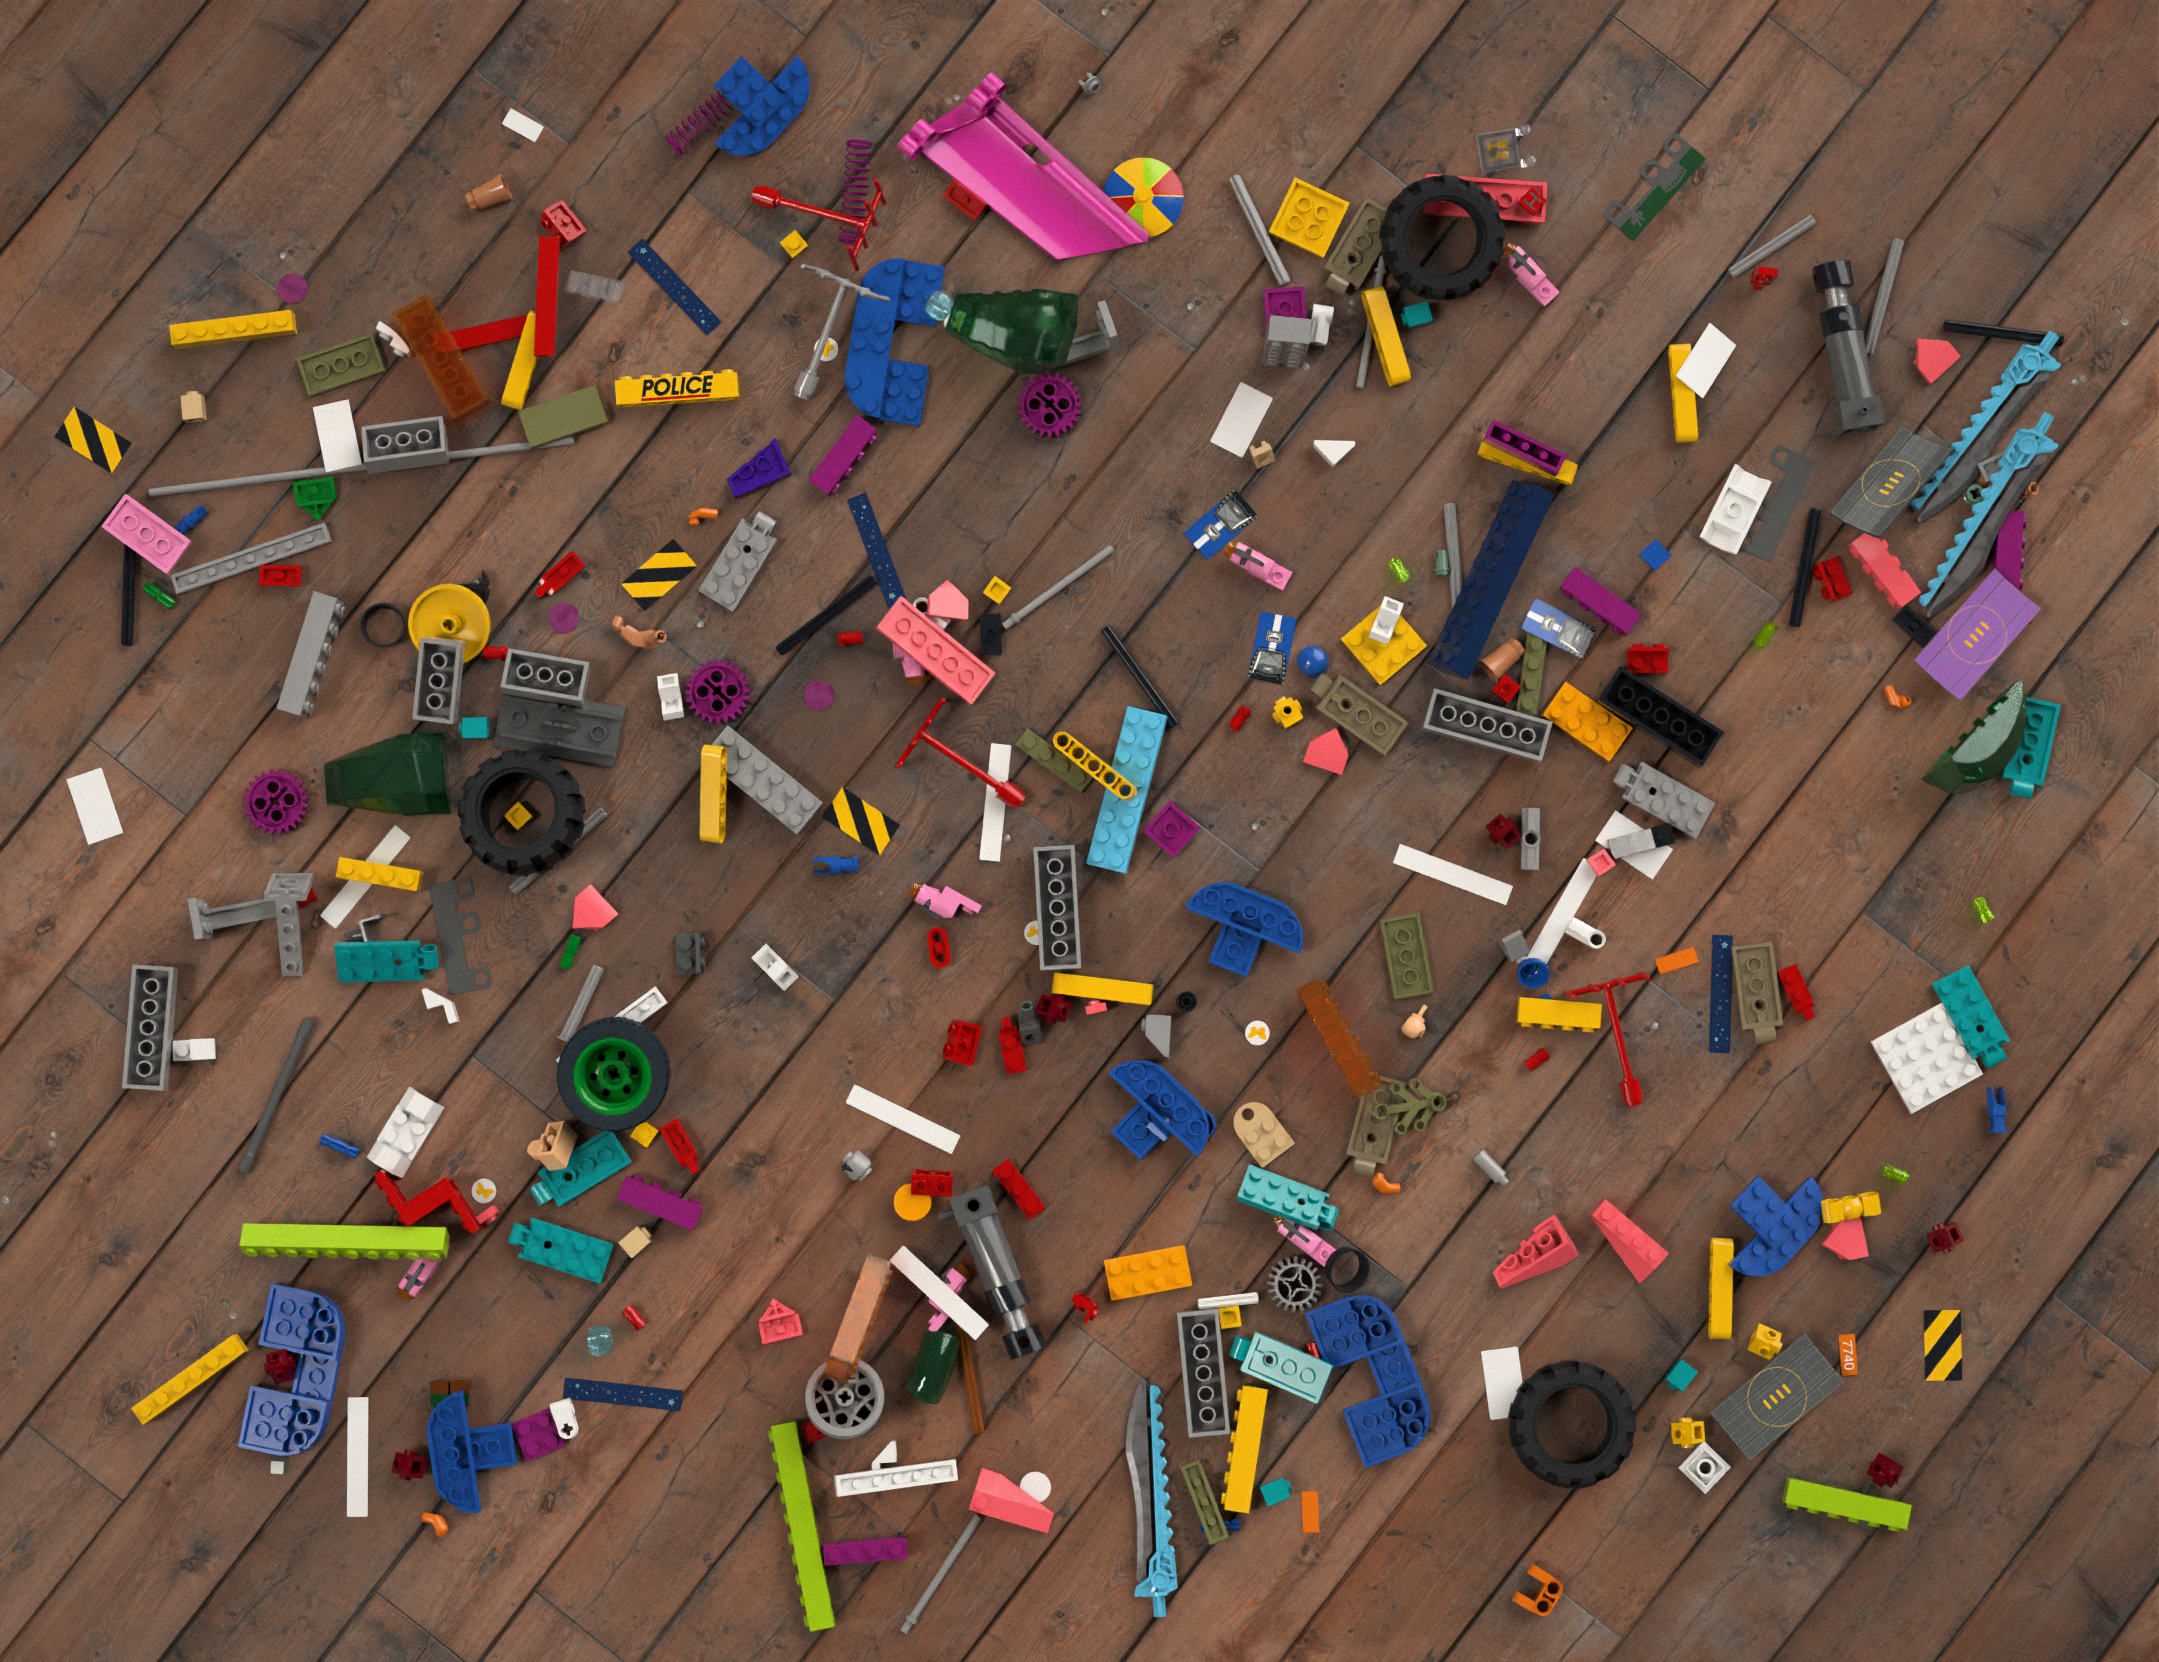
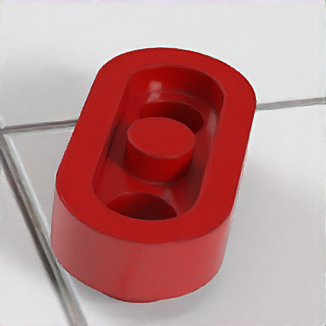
M936 927L931 929L927 935L930 961L936 968H945L951 961L948 935L944 929ZM940 934L942 937L941 941L936 942L934 936ZM939 954L944 955L945 959L943 962L937 961Z

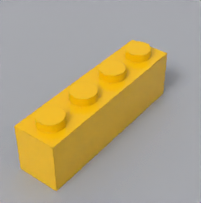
M339 857L336 877L420 892L424 872Z
M1519 997L1516 1022L1521 1023V1027L1533 1028V1024H1542L1541 1028L1554 1029V1026H1562V1030L1574 1031V1027L1582 1028V1032L1595 1033V1029H1600L1602 1004Z

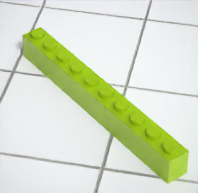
M243 1223L239 1246L244 1255L256 1257L257 1255L277 1257L278 1255H283L291 1258L298 1256H307L309 1258L327 1256L332 1259L338 1257H348L350 1259L368 1257L369 1259L389 1258L392 1260H398L399 1258H408L410 1260L427 1258L438 1261L440 1259H447L450 1235L446 1227Z
M797 1420L771 1426L768 1434L770 1443L774 1442L775 1451H772L774 1463H778L779 1471H776L778 1484L782 1483L783 1491L780 1492L781 1502L786 1504L787 1512H784L786 1525L790 1524L791 1532L788 1533L789 1544L794 1545L795 1553H792L793 1565H797L799 1571L796 1574L797 1585L802 1587L803 1592L799 1596L801 1606H805L807 1613L803 1615L805 1627H809L810 1632L835 1627V1618Z

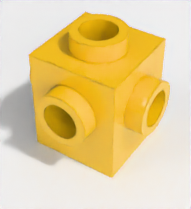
M1284 696L1274 702L1276 706L1273 707L1274 712L1272 716L1277 724H1282L1284 730L1303 720V716L1300 713L1302 707L1297 699L1293 701L1292 697L1286 699ZM1284 709H1288L1290 714H1285Z
M1759 1323L1750 1337L1747 1350L1770 1360L1774 1353H1779L1782 1347L1780 1342L1782 1333Z
M1691 1417L1679 1418V1422L1671 1423L1673 1444H1681V1448L1694 1447L1696 1443L1705 1442L1704 1421H1692Z

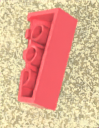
M1864 533L1848 545L1851 548L1849 549L1851 555L1861 561L1864 572L1867 575L1871 574L1875 579V586L1881 592H1885L1888 596L1887 601L1893 608L1900 609L1921 593L1907 571H1901L1899 559L1888 552L1889 545L1885 539H1879Z
M1602 1199L1590 1213L1591 1218L1639 1284L1669 1254L1606 1199Z

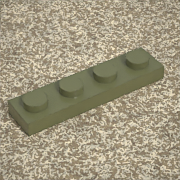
M1529 632L1526 635L1525 653L1519 684L1521 688L1518 691L1516 712L1536 716L1547 641Z
M1028 728L1015 744L1080 793L1083 792L1093 778L1084 769Z
M1200 1459L1181 1466V1471L1209 1545L1229 1539Z

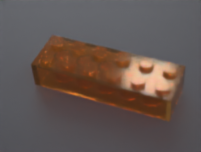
M428 294L392 313L455 422L491 403Z
M1318 977L1298 988L1297 995L1358 1101L1379 1089L1381 1079L1376 1070L1372 1071L1370 1069L1371 1061L1366 1052L1361 1053L1359 1049L1361 1044L1355 1034L1351 1035L1348 1029L1351 1026L1345 1016H1340V1006L1335 998H1330V989L1326 981H1321Z
M870 1254L867 1255L830 1352L823 1376L845 1384L848 1383L850 1377L854 1378L865 1344H867L870 1331L875 1323L878 1310L881 1307L884 1294L893 1272L889 1270L890 1261Z

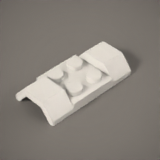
M1734 464L1699 537L1706 543L1724 552L1736 555L1770 487L1771 481L1758 478L1744 471L1739 465Z
M409 1086L367 1158L388 1172L403 1178L445 1107L430 1100Z

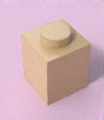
M198 391L186 392V395L180 396L183 421L186 423L207 421L205 397L202 394H199Z
M637 1226L618 1243L631 1258H634L652 1242L650 1239L652 1235L645 1227L641 1229L640 1226Z

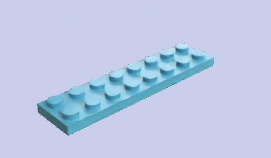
M1130 706L1127 707L1112 768L1136 787L1137 796L1133 801L1126 802L1106 788L1086 864L1127 874L1164 734L1167 715ZM1114 774L1109 775L1107 784H1111L1114 782ZM1130 786L1123 788V796L1130 794Z

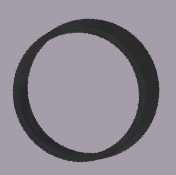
M377 603L370 606L363 613L360 621V630L364 639L371 645L389 647L399 642L405 631V620L397 607L388 603ZM379 609L395 611L403 622L401 635L396 641L388 645L375 643L367 633V621L371 614Z
M1349 1247L1339 1248L1326 1261V1279L1339 1292H1354L1365 1283L1369 1275L1370 1266L1368 1258L1364 1253ZM1347 1252H1354L1359 1260V1268L1355 1277L1345 1284L1333 1283L1331 1273L1336 1260Z

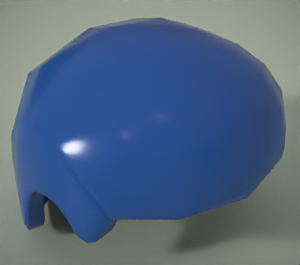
M1307 646L1297 656V666L1308 678H1318L1321 673L1325 674L1329 667L1327 654L1318 646Z

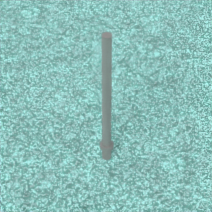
M1379 256L1378 267L1375 268L1374 288L1383 285L1384 275L1387 274L1382 256ZM1369 321L1367 322L1356 388L1364 389L1373 340Z
M1109 545L1017 613L1013 612L1011 617L1002 623L1004 628L1007 630L1015 623L1019 624L1022 618L1115 552L1113 547Z
M976 1514L974 1515L910 1615L907 1614L905 1617L907 1620L900 1629L902 1632L907 1634L913 1624L916 1625L918 1622L916 1619L980 1523L981 1517Z

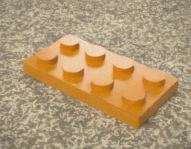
M1567 682L1562 685L1542 714L1544 718L1553 722L1554 725L1608 762H1610L1633 729Z
M1185 1245L1104 1260L1111 1301L1192 1286Z

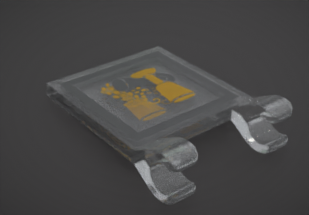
M1525 124L1514 128L1475 134L1481 173L1486 174L1535 166L1534 156L1520 159L1517 136L1530 134V126Z

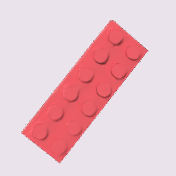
M1426 174V177H1430V176H1431V177H1432V176H1440V175H1436V174ZM1458 176L1461 179L1477 184L1483 188V191L1490 198H1493L1500 210L1501 221L1545 223L1546 203L1532 217L1518 202L1531 187L1546 199L1548 182ZM1433 201L1423 208L1424 216L1471 219L1463 208L1449 201Z
M902 596L896 600L875 628L968 705L973 704L995 675L994 671Z

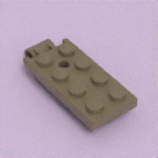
M1367 197L1364 199L1323 269L1325 272L1328 270L1332 273L1325 287L1341 296L1344 295L1349 284L1355 286L1354 289L1358 291L1382 251L1379 234L1380 225L1383 223L1386 214V208ZM1354 256L1356 262L1350 263L1349 257Z
M1321 673L1309 690L1315 696L1322 699L1315 708L1385 757L1408 722L1338 674L1337 679L1333 682ZM1344 701H1348L1350 703V707L1348 709H1345L1342 706Z
M1773 942L1732 946L1731 954L1741 1031L1745 1032L1753 1029L1755 1045L1776 1043L1774 1027H1783ZM1758 1001L1762 1002V1009L1756 1008L1755 1004Z
M1367 1073L1345 1155L1356 1157L1352 1173L1372 1178L1376 1163L1386 1166L1394 1136L1393 1126L1398 1121L1400 1112L1389 1114L1386 1119L1379 1120L1372 1116L1371 1109L1376 1103L1386 1105L1402 1103L1403 1098L1398 1094L1391 1093L1388 1085L1392 1081H1397L1406 1090L1407 1083ZM1394 1084L1393 1090L1396 1091L1398 1086ZM1380 1107L1376 1110L1378 1115L1381 1113ZM1371 1133L1375 1135L1373 1142H1370L1367 1138Z

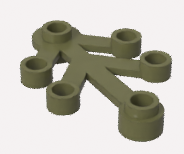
M1411 1078L1407 1082L1408 1088L1418 1091L1425 1098L1424 1100H1418L1406 1091L1400 1082L1392 1081L1388 1085L1389 1091L1398 1094L1406 1103L1393 1105L1376 1103L1373 1105L1371 1113L1374 1118L1384 1120L1389 1114L1407 1111L1402 1120L1396 1122L1393 1126V1131L1396 1134L1403 1135L1406 1133L1408 1125L1417 1112L1422 1108H1426L1421 1118L1415 1119L1412 1122V1128L1415 1131L1421 1132L1425 1130L1426 1123L1433 1113L1440 1112L1445 1108L1446 1097L1444 1094L1436 1091L1430 1092L1421 1084L1419 1079ZM1413 1081L1417 1083L1415 1088L1412 1087ZM1394 1084L1398 1086L1396 1091L1393 1090ZM1435 1098L1438 1099L1437 1105L1433 1104ZM1380 1107L1381 1113L1378 1115L1376 1110ZM1420 1121L1421 1127L1418 1129L1417 1123ZM1399 1125L1403 1127L1401 1132L1398 1131Z

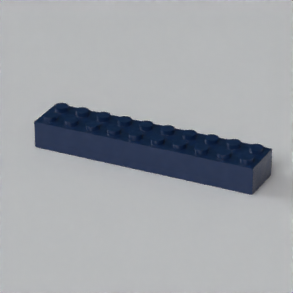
M1512 480L1503 502L1499 506L1496 517L1490 525L1489 532L1482 542L1481 549L1473 562V566L1464 581L1460 594L1456 598L1453 609L1447 617L1446 624L1439 634L1438 641L1430 654L1427 664L1444 674L1469 679L1554 495L1538 485Z

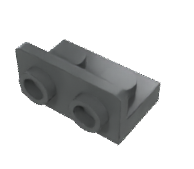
M700 932L676 933L677 975L702 974V969H705V957H702L701 949H705V937H701Z

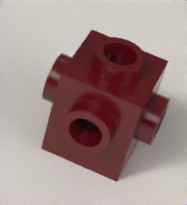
M1501 813L1485 826L1490 833L1487 835L1488 838L1495 845L1499 843L1505 850L1521 838V835L1515 828L1517 826L1510 817L1506 819Z
M1055 993L1053 997L1041 994L1035 1013L1045 1016L1044 1021L1056 1024L1057 1021L1066 1023L1072 1004L1064 1001V996Z
M1943 1222L1932 1226L1933 1230L1926 1234L1928 1243L1934 1253L1940 1251L1943 1254L1955 1249L1954 1246L1964 1241L1956 1222L1944 1225Z
M286 1348L266 1354L264 1369L267 1376L270 1375L276 1385L295 1379V1359L293 1355L289 1356Z
M405 1449L404 1453L396 1452L392 1464V1473L398 1474L399 1479L411 1481V1478L423 1479L427 1458L418 1456L417 1451Z
M1879 1452L1870 1464L1866 1474L1873 1477L1872 1482L1881 1488L1886 1485L1892 1489L1904 1467Z

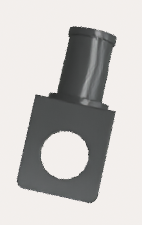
M379 914L359 920L360 929L345 932L344 938H349L345 942H359L363 940L364 942H374L369 922L386 918L387 914Z
M1024 1001L1020 1004L1021 1010L1017 1011L1022 1045L1042 1043L1039 1015L1035 1013L1037 1008H1033L1031 1001ZM1029 1034H1035L1037 1036L1035 1039L1032 1040L1025 1038Z

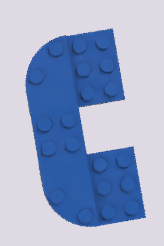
M900 258L889 259L871 268L861 281V287L869 288L871 292L890 298L889 302L861 296L859 292L857 295L845 371V385L852 403L861 413L869 418L920 427L929 366L889 360L895 321L936 328L945 271L944 266L905 261V259Z
M271 1283L258 1345L277 1349L286 1348L287 1351L300 1353L292 1393L250 1385L238 1447L279 1456H289L310 1450L323 1437L329 1422L346 1337V1325L343 1314L337 1304L326 1295L316 1291Z
M1358 1294L1346 1296L1340 1300L1305 1312L1324 1361L1333 1364L1334 1369L1367 1357L1381 1395L1342 1410L1364 1467L1367 1468L1389 1460L1415 1448L1428 1431L1431 1421V1408L1399 1322L1393 1311L1375 1297Z

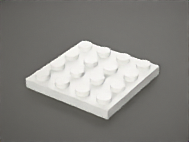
M1943 1003L1937 1004L1870 1042L1910 1114L1983 1075L1976 1060L1970 1057Z

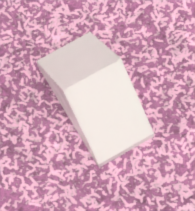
M1314 440L1313 448L1332 468L1355 447V441Z

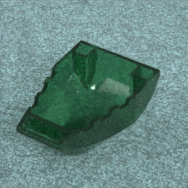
M1031 289V291L1026 292L1013 290L1011 293L995 291L993 294H983L982 292L956 294L945 331L973 350L1015 371L1036 375L1049 373L1067 360L1077 328L1078 296L1077 294L1045 289Z
M2020 680L2006 688L1985 709L1988 713L1982 720L1978 717L1972 723L1975 727L1968 734L1964 732L1958 738L1961 742L1955 748L1950 746L1921 778L1925 783L1948 793L1964 794L1980 788L2005 769L2018 750L2027 720L2026 697L2023 683Z
M445 733L400 734L324 763L327 805L407 818L452 815Z

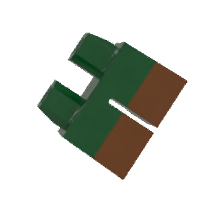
M472 1380L430 1381V1406L435 1408L448 1395L464 1390L466 1410H468V1406L471 1405L470 1392Z

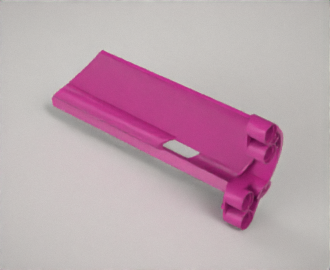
M990 72L983 79L980 86L975 88L963 103L930 125L924 119H920L913 126L910 133L905 135L897 145V148L911 161L922 153L954 180L957 179L988 203V207L1055 260L1129 247L1132 244L1149 241V233L1000 99L1007 85L993 72ZM1034 144L1051 161L1048 164L1039 165L1022 148L1025 145Z

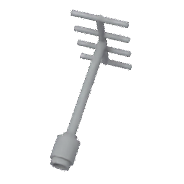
M801 264L802 269L813 271L819 274L821 278L840 284L809 368L800 372L794 387V395L809 400L810 396H813L819 381V377L816 376V369L847 289H852L859 292L861 296L874 300L889 302L890 298L871 292L869 288L851 283L849 279L838 277L832 274L830 270Z

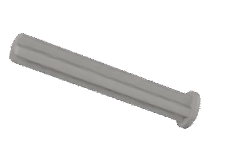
M597 965L592 966L566 1024L557 1038L568 1042L573 1037L603 973V968Z

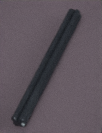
M1945 320L1943 323V331L2034 343H2041L2048 333ZM2057 334L2059 339L2054 345L2061 346L2064 342V335Z
M1817 508L1809 509L1789 618V626L1791 627L1801 626L1821 510Z
M125 543L121 645L132 646L136 551Z
M869 575L775 647L780 655L787 653L877 584L875 578Z
M1110 625L1105 626L1101 630L1103 636L1157 711L1168 716L1166 722L1170 728L1176 726L1179 723L1177 717Z

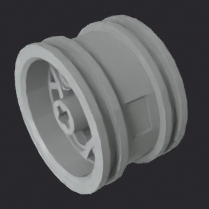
M851 1357L831 1359L820 1365L810 1377L805 1391V1405L811 1422L823 1434L839 1440H850L867 1433L877 1423L884 1405V1389L878 1374L870 1365ZM843 1369L853 1370L854 1379L841 1378ZM838 1370L837 1376L831 1373ZM859 1373L865 1378L859 1379ZM827 1380L832 1381L834 1389L825 1391L822 1387L823 1382ZM860 1386H868L870 1393L867 1396H861L858 1393ZM817 1391L821 1396L815 1399V1393ZM843 1394H847V1398L850 1399L846 1403H842V1399L839 1398L843 1397ZM874 1399V1406L872 1407L868 1402ZM824 1400L829 1412L819 1414L816 1405ZM864 1406L870 1412V1415L865 1420L856 1416ZM845 1414L848 1421L844 1425H839L836 1422V1416ZM830 1417V1424L827 1423L824 1420V1418ZM853 1421L859 1423V1425L852 1427Z

